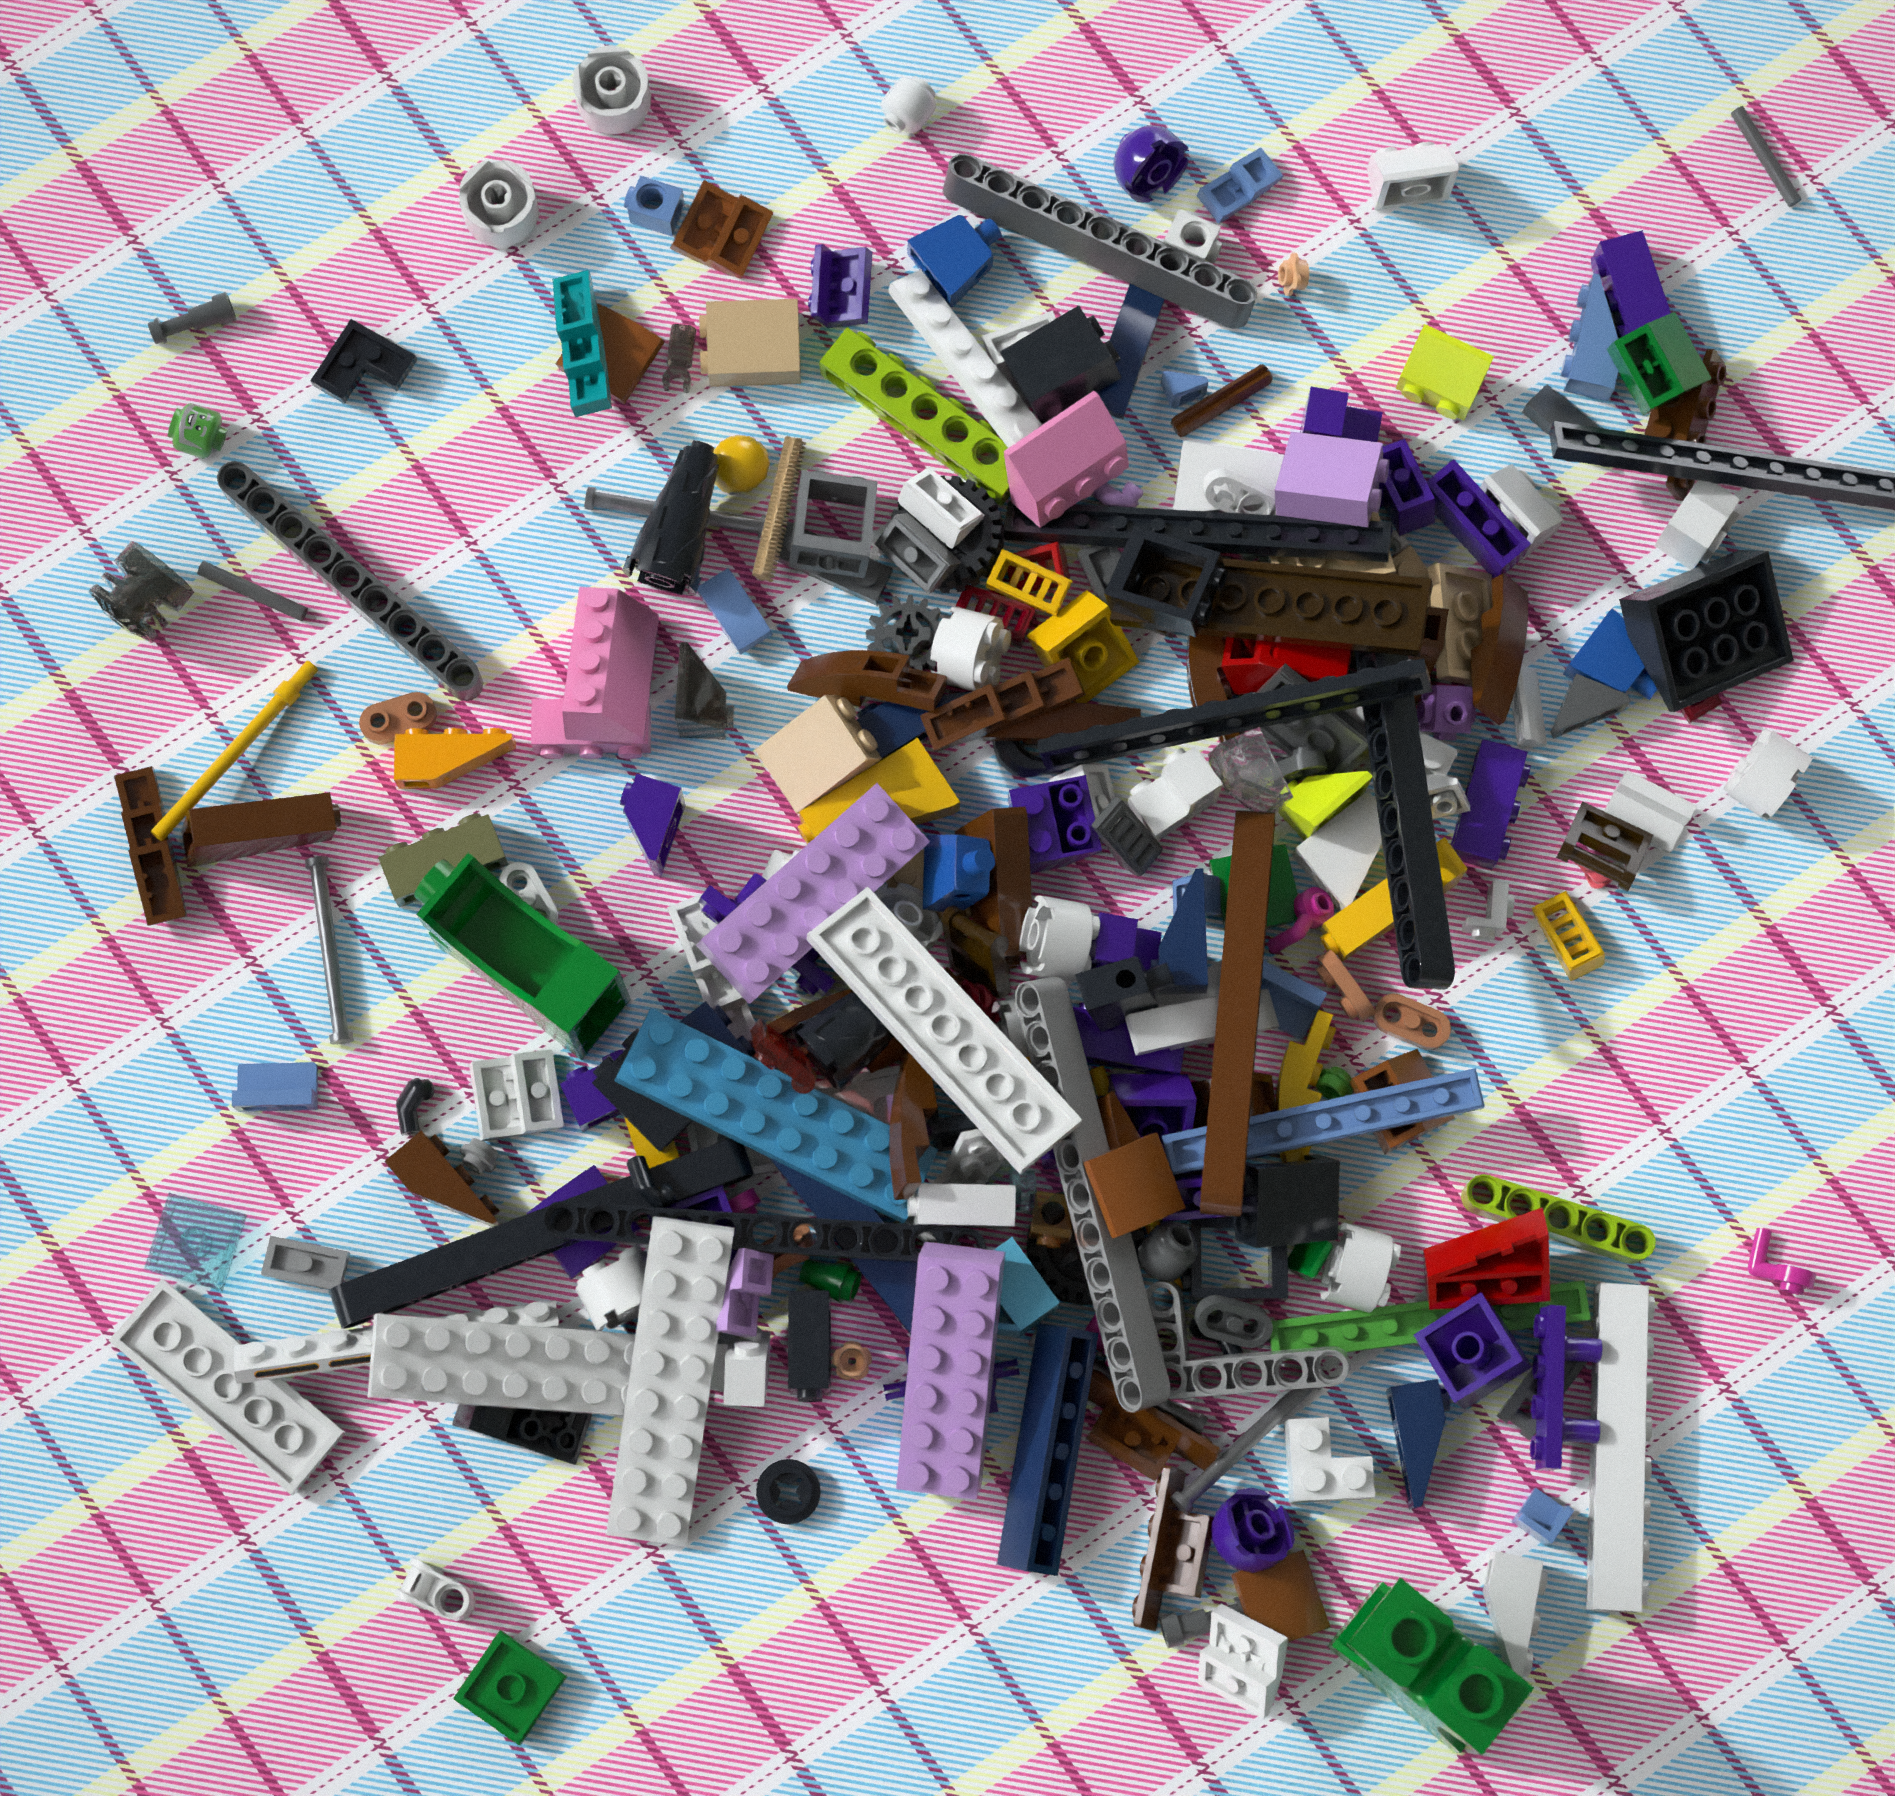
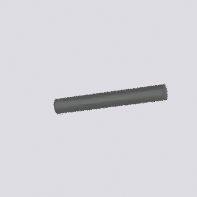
M1744 106L1733 110L1730 115L1788 207L1799 203L1802 198Z
M202 561L198 568L197 574L301 622L306 617L308 607L206 561Z

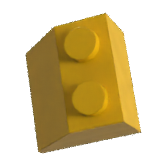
M1088 590L1059 610L1057 616H1051L1026 635L1045 668L1068 657L1072 660L1086 693L1085 696L1073 701L1076 703H1087L1140 663L1121 627L1111 623L1109 605Z

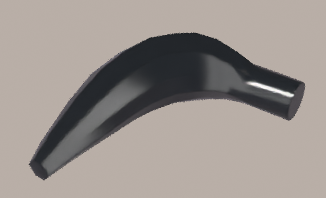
M992 741L999 763L1014 776L1027 778L1043 774L1059 775L1064 771V769L1048 772L1041 757L1031 754L1023 747L1021 741Z

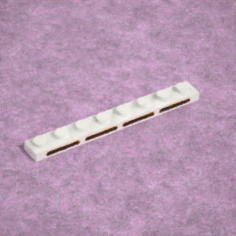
M556 1300L434 1317L439 1319L559 1328ZM373 1325L233 1346L236 1384L370 1365Z

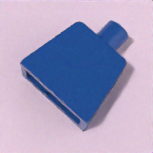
M957 215L907 240V255L918 269L923 271L952 308L991 270L994 255L989 246L1000 239L1002 233L991 218L973 228L963 215Z
M1613 608L1604 617L1563 673L1564 676L1571 680L1576 674H1579L1625 694L1631 687L1647 700H1650L1657 691L1655 684L1628 637L1624 618Z
M956 834L925 836L930 842L924 847L923 910L944 912L946 908L952 905L965 910L987 896L989 892L990 870L995 865V857L990 851L988 839Z

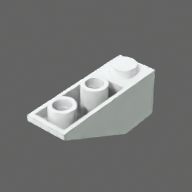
M1493 1551L1489 1554L1483 1596L1504 1663L1522 1678L1523 1676L1529 1677L1533 1665V1652H1528L1530 1636L1537 1635L1541 1619V1613L1535 1611L1538 1595L1543 1596L1545 1593L1548 1572L1542 1571L1544 1561Z

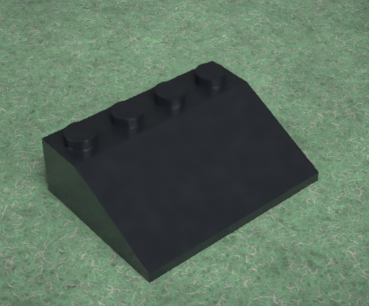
M1738 550L1619 599L1628 637L1669 712L1681 710L1794 661L1769 551Z

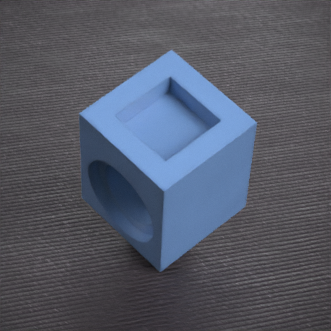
M642 175L639 176L636 187H629L624 201V208L628 210L631 224L672 237L685 205L682 188ZM650 200H658L662 203L659 208L654 210L643 207Z

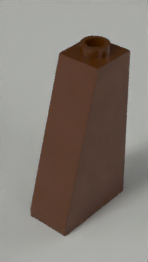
M330 792L189 809L181 829L187 868L332 840L337 830L336 827L341 826V814L338 804H332Z
M1026 806L991 809L954 831L956 835L988 839L990 842V851L994 854L995 865L990 870L989 892L987 896L971 905L970 910L974 922L990 932L997 931L1008 938L1009 946L1004 955L1010 970L1021 967L1020 961L1027 958V952L1019 951L1026 912L1029 907H1032Z

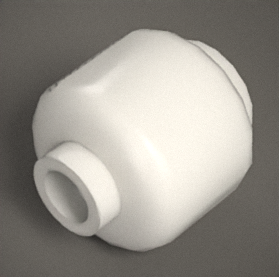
M912 76L911 79L907 77L899 78L881 101V108L885 114L883 118L884 123L896 133H901L902 131L908 133L919 132L937 107L934 99L936 94L933 88L917 76Z

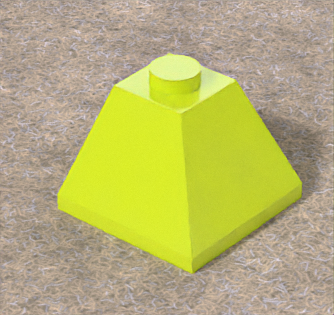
M1368 771L1308 776L1300 784L1293 780L1278 794L1281 800L1278 802L1276 811L1300 838L1305 841L1366 792L1373 777Z

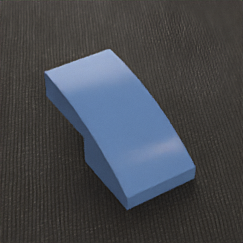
M1260 147L1233 163L1227 173L1201 187L1196 196L1217 223L1220 224L1267 192L1284 175Z
M729 568L699 585L697 592L700 598L717 619L722 631L740 655L773 635L762 615Z

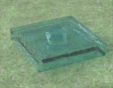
M169 1192L144 1269L223 1292L247 1215Z

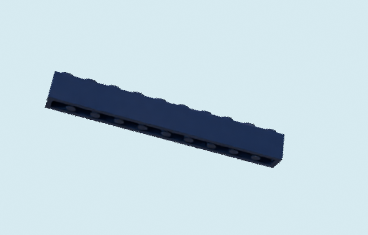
M705 1001L680 1021L750 1057L757 1054L743 1035L736 1039L727 1028L732 1021L718 1004L711 1008L707 1001ZM769 1158L816 1218L883 1222L877 1214L879 1211ZM841 1228L835 1233L834 1240L842 1250L847 1251L856 1246L857 1236L851 1229ZM881 1231L876 1234L874 1243L880 1252L891 1253L896 1249L897 1238L890 1231ZM850 1259L911 1335L918 1263Z

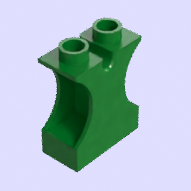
M469 852L456 867L445 859L437 862L416 888L414 897L424 904L416 915L422 925L430 931L429 936L435 945L489 983L531 1018L548 1035L581 1061L631 1001L624 980L617 968L584 942L568 934L532 908L497 879Z
M1401 1577L1392 1588L1384 1582L1376 1583L1326 1646L1454 1753H1461L1468 1745L1478 1754L1483 1755L1535 1689L1485 1646L1475 1643L1454 1626L1451 1618Z

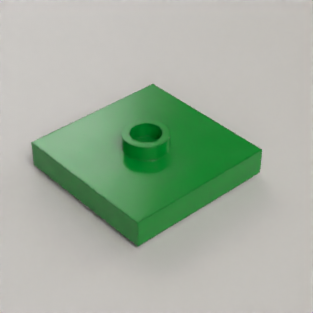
M1286 844L1273 846L1266 929L1295 923L1298 919L1294 911V900L1298 892ZM1231 855L1209 860L1211 875L1218 876L1220 879V912L1224 929Z
M500 1630L455 1694L453 1700L521 1746L568 1676Z

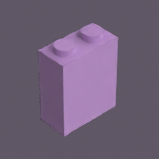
M1291 432L1275 487L1276 515L1368 527L1372 512L1378 513L1380 508L1382 491L1378 489L1379 483H1386L1388 477L1389 460L1383 459V443Z

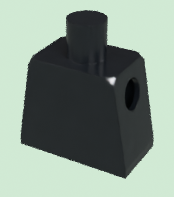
M1130 957L1075 974L1086 1011L1101 1032L1125 1023V1017L1128 1014L1158 1008L1159 1005L1154 992L1175 985L1167 962L1146 970L1138 957Z

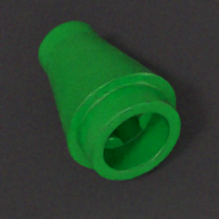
M807 1259L802 1266L799 1281L817 1290H829L830 1298L839 1303L843 1301L851 1303L858 1293L862 1273L854 1270L853 1265Z

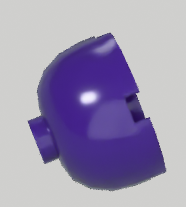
M1147 125L1127 133L1121 139L1114 157L1113 167L1117 182L1136 202L1148 203L1153 201L1154 199L1150 196L1152 193L1162 187L1165 194L1181 179L1188 166L1189 160L1184 156L1185 150L1189 151L1188 146L1171 131L1161 126Z
M1252 1487L1239 1489L1218 1508L1211 1529L1215 1548L1224 1561L1236 1570L1255 1573L1268 1570L1287 1556L1288 1550L1293 1547L1295 1535L1294 1526L1285 1508L1282 1505L1276 1508L1272 1502L1267 1500L1271 1497L1270 1494Z

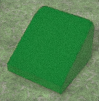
M1329 1241L1296 1244L1288 1257V1270L1307 1282L1315 1279L1332 1251L1333 1244Z

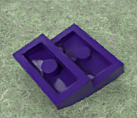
M593 1165L556 1190L526 1214L608 1183L597 1167ZM636 1221L632 1222V1231L636 1235L640 1227ZM581 1241L552 1252V1254L572 1280L590 1266L601 1261L608 1252L622 1243Z

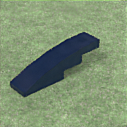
M1133 284L1129 285L1110 337V341L1121 359L1115 365L1122 378L1096 392L1110 415L1119 419H1124L1165 302L1164 298Z

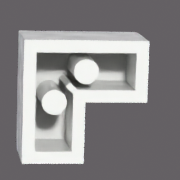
M1698 480L1665 527L1654 547L1690 570L1694 569L1699 561L1705 564L1708 563L1740 514L1733 510L1741 499L1718 484Z
M1196 746L1187 752L1184 748H1180L1164 760L1166 766L1162 769L1161 777L1153 782L1149 778L1145 779L1130 791L1132 796L1129 797L1127 806L1157 841L1218 801L1223 783Z
M757 1327L756 1337H741L719 1332L710 1389L724 1390L723 1405L765 1406L769 1380L770 1331H762Z
M1329 1417L1288 1419L1284 1422L1289 1504L1369 1500L1375 1497L1372 1456L1332 1458Z

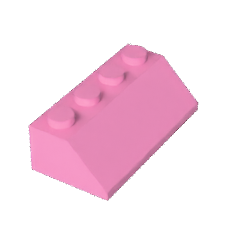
M579 587L562 708L566 740L644 743L659 614L619 589Z

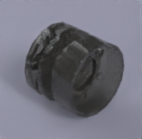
M130 541L114 560L119 569L125 574L124 577L119 579L108 572H104L100 577L112 591L108 592L103 587L94 584L88 593L98 603L102 612L118 626L130 634L153 643L159 635L147 621L150 620L157 626L166 628L169 623L158 608L163 605L172 611L179 612L195 592L184 579L162 560L140 544Z

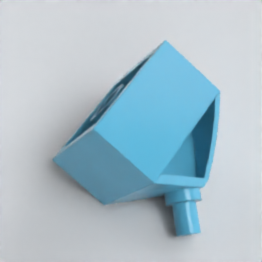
M1011 1237L994 1249L995 1251L1006 1252L997 1334L1020 1338L1038 1325V1323H1041L1056 1312L1060 1302L1013 1237Z

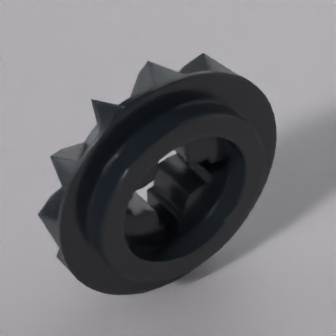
M783 1459L772 1463L762 1472L757 1482L756 1498L760 1509L769 1519L780 1524H797L813 1514L820 1501L821 1489L816 1474L808 1465L798 1460ZM801 1478L802 1480L795 1492L802 1504L799 1505L796 1501L793 1502L787 1499L784 1503L781 1502L776 1506L775 1504L782 1492L775 1480L778 1479L781 1483L784 1482L790 1485L793 1481L796 1482Z

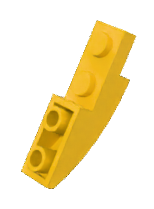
M1318 1009L1304 1045L1290 1041L1287 1045L1276 1088V1111L1320 1101L1322 1094L1307 1087L1308 1085L1316 1086L1323 1064L1317 1063L1321 1048L1329 1050L1336 1028L1330 1026L1332 1014ZM1311 1146L1279 1153L1282 1163L1304 1161V1155H1309Z

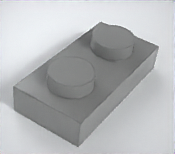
M270 1235L261 1275L329 1290L344 1283L350 1252Z

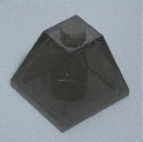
M680 642L675 721L679 737L726 740L727 728H734L735 705H728L726 691L688 642Z

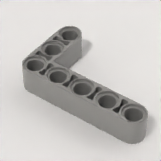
M1158 1280L1146 1290L1157 1335L1160 1329L1169 1328L1176 1333L1178 1338L1177 1345L1173 1349H1165L1160 1345L1166 1369L1176 1370L1182 1379L1179 1388L1171 1389L1168 1399L1331 1387L1342 1383L1351 1370L1349 1355L1345 1350L1334 1346L1189 1357L1184 1295L1181 1287L1174 1281L1164 1282ZM1157 1288H1166L1173 1294L1174 1302L1171 1308L1161 1309L1155 1304L1153 1297ZM1335 1356L1339 1358L1343 1365V1372L1335 1377L1326 1375L1321 1368V1361L1324 1357ZM1294 1359L1300 1363L1302 1376L1299 1379L1290 1380L1282 1374L1281 1363L1284 1360ZM1254 1362L1261 1368L1262 1378L1259 1382L1249 1383L1244 1380L1241 1375V1367L1244 1363ZM1212 1365L1219 1369L1222 1376L1219 1385L1209 1386L1204 1383L1201 1378V1370L1204 1366Z

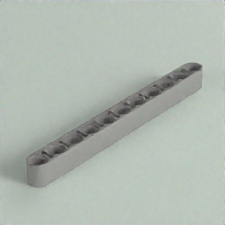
M1048 977L1023 982L1016 989L1015 1002L1031 1064L1082 1119L1081 1125L1054 1146L1053 1151L1116 1396L1123 1409L1128 1412H1137L1166 1402L1170 1396V1382L1131 1232L1111 1238L1083 1162L1109 1151V1146L1066 984L1059 977Z

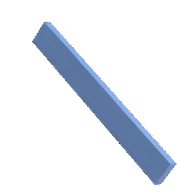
M1476 1068L1251 1116L1247 1160L1484 1109L1485 1104ZM1207 1126L1162 1136L1165 1154L1173 1176L1203 1169Z

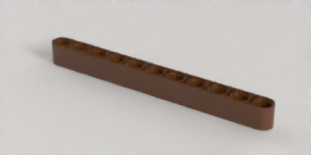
M1236 810L1200 1199V1214L1230 1217H1241L1275 834V812Z

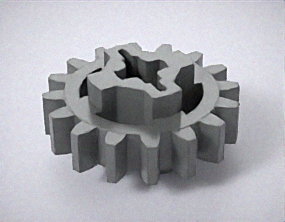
M908 595L906 603L903 604L900 603L897 596L893 597V607L891 608L881 603L879 605L881 617L871 615L869 618V624L875 629L866 630V639L875 642L870 643L867 646V650L887 652L885 648H892L898 654L910 656V668L923 670L924 667L935 671L936 662L931 660V650L937 628L941 622L937 621L940 616V609L937 607L931 611L927 610L928 599L925 598L919 605L914 604L913 595ZM902 615L893 625L888 624L895 617ZM916 616L926 621L930 627H923L916 619ZM910 624L912 638L911 643L908 645V651H905L903 637L904 633L907 632V625ZM922 650L928 651L922 657L913 660V657Z

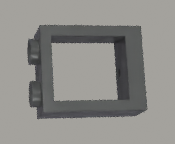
M801 470L788 567L865 578L870 558L878 481L867 480L858 476L847 477L827 474L823 471ZM808 498L864 507L860 542L804 534Z

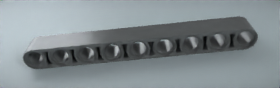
M957 154L950 159L942 189L943 195L950 202L987 219L991 218L1002 226L1225 327L1239 329L1248 323L1258 293L1253 283L1247 279L969 154Z
M232 461L220 468L217 475L218 485L226 499L451 695L462 701H470L480 695L484 683L474 661L242 462ZM242 477L246 479V483L240 489H229L231 481L235 478ZM263 502L274 503V507L269 513H257L259 505ZM301 526L303 528L301 534L296 538L285 537V533L290 527ZM321 550L331 552L329 559L325 562L315 563L313 561V557L317 552ZM354 574L359 576V581L353 587L341 586L342 580L347 575ZM377 599L388 601L386 608L380 612L369 610L371 603ZM407 623L416 625V630L412 635L407 637L397 635L402 625ZM433 648L445 650L444 656L435 662L426 660L427 653ZM467 672L474 675L472 682L467 686L462 687L454 684L456 677L461 673Z

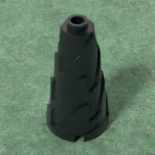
M694 440L691 446H684L683 450L680 449L666 485L659 493L649 517L641 528L630 556L627 555L622 571L628 577H631L633 570L636 569L640 571L637 581L642 584L678 595H683L685 586H688L689 596L696 595L702 578L699 575L704 558L705 536L710 518V502L719 464H716L719 457L713 453L715 448L712 445Z
M855 993L847 994L814 1017L800 1022L791 1030L800 1047L805 1043L808 1044L806 1048L808 1054L806 1056L822 1076L835 1089L838 1088L839 1092L850 1086L854 1077L877 1057L894 1037Z

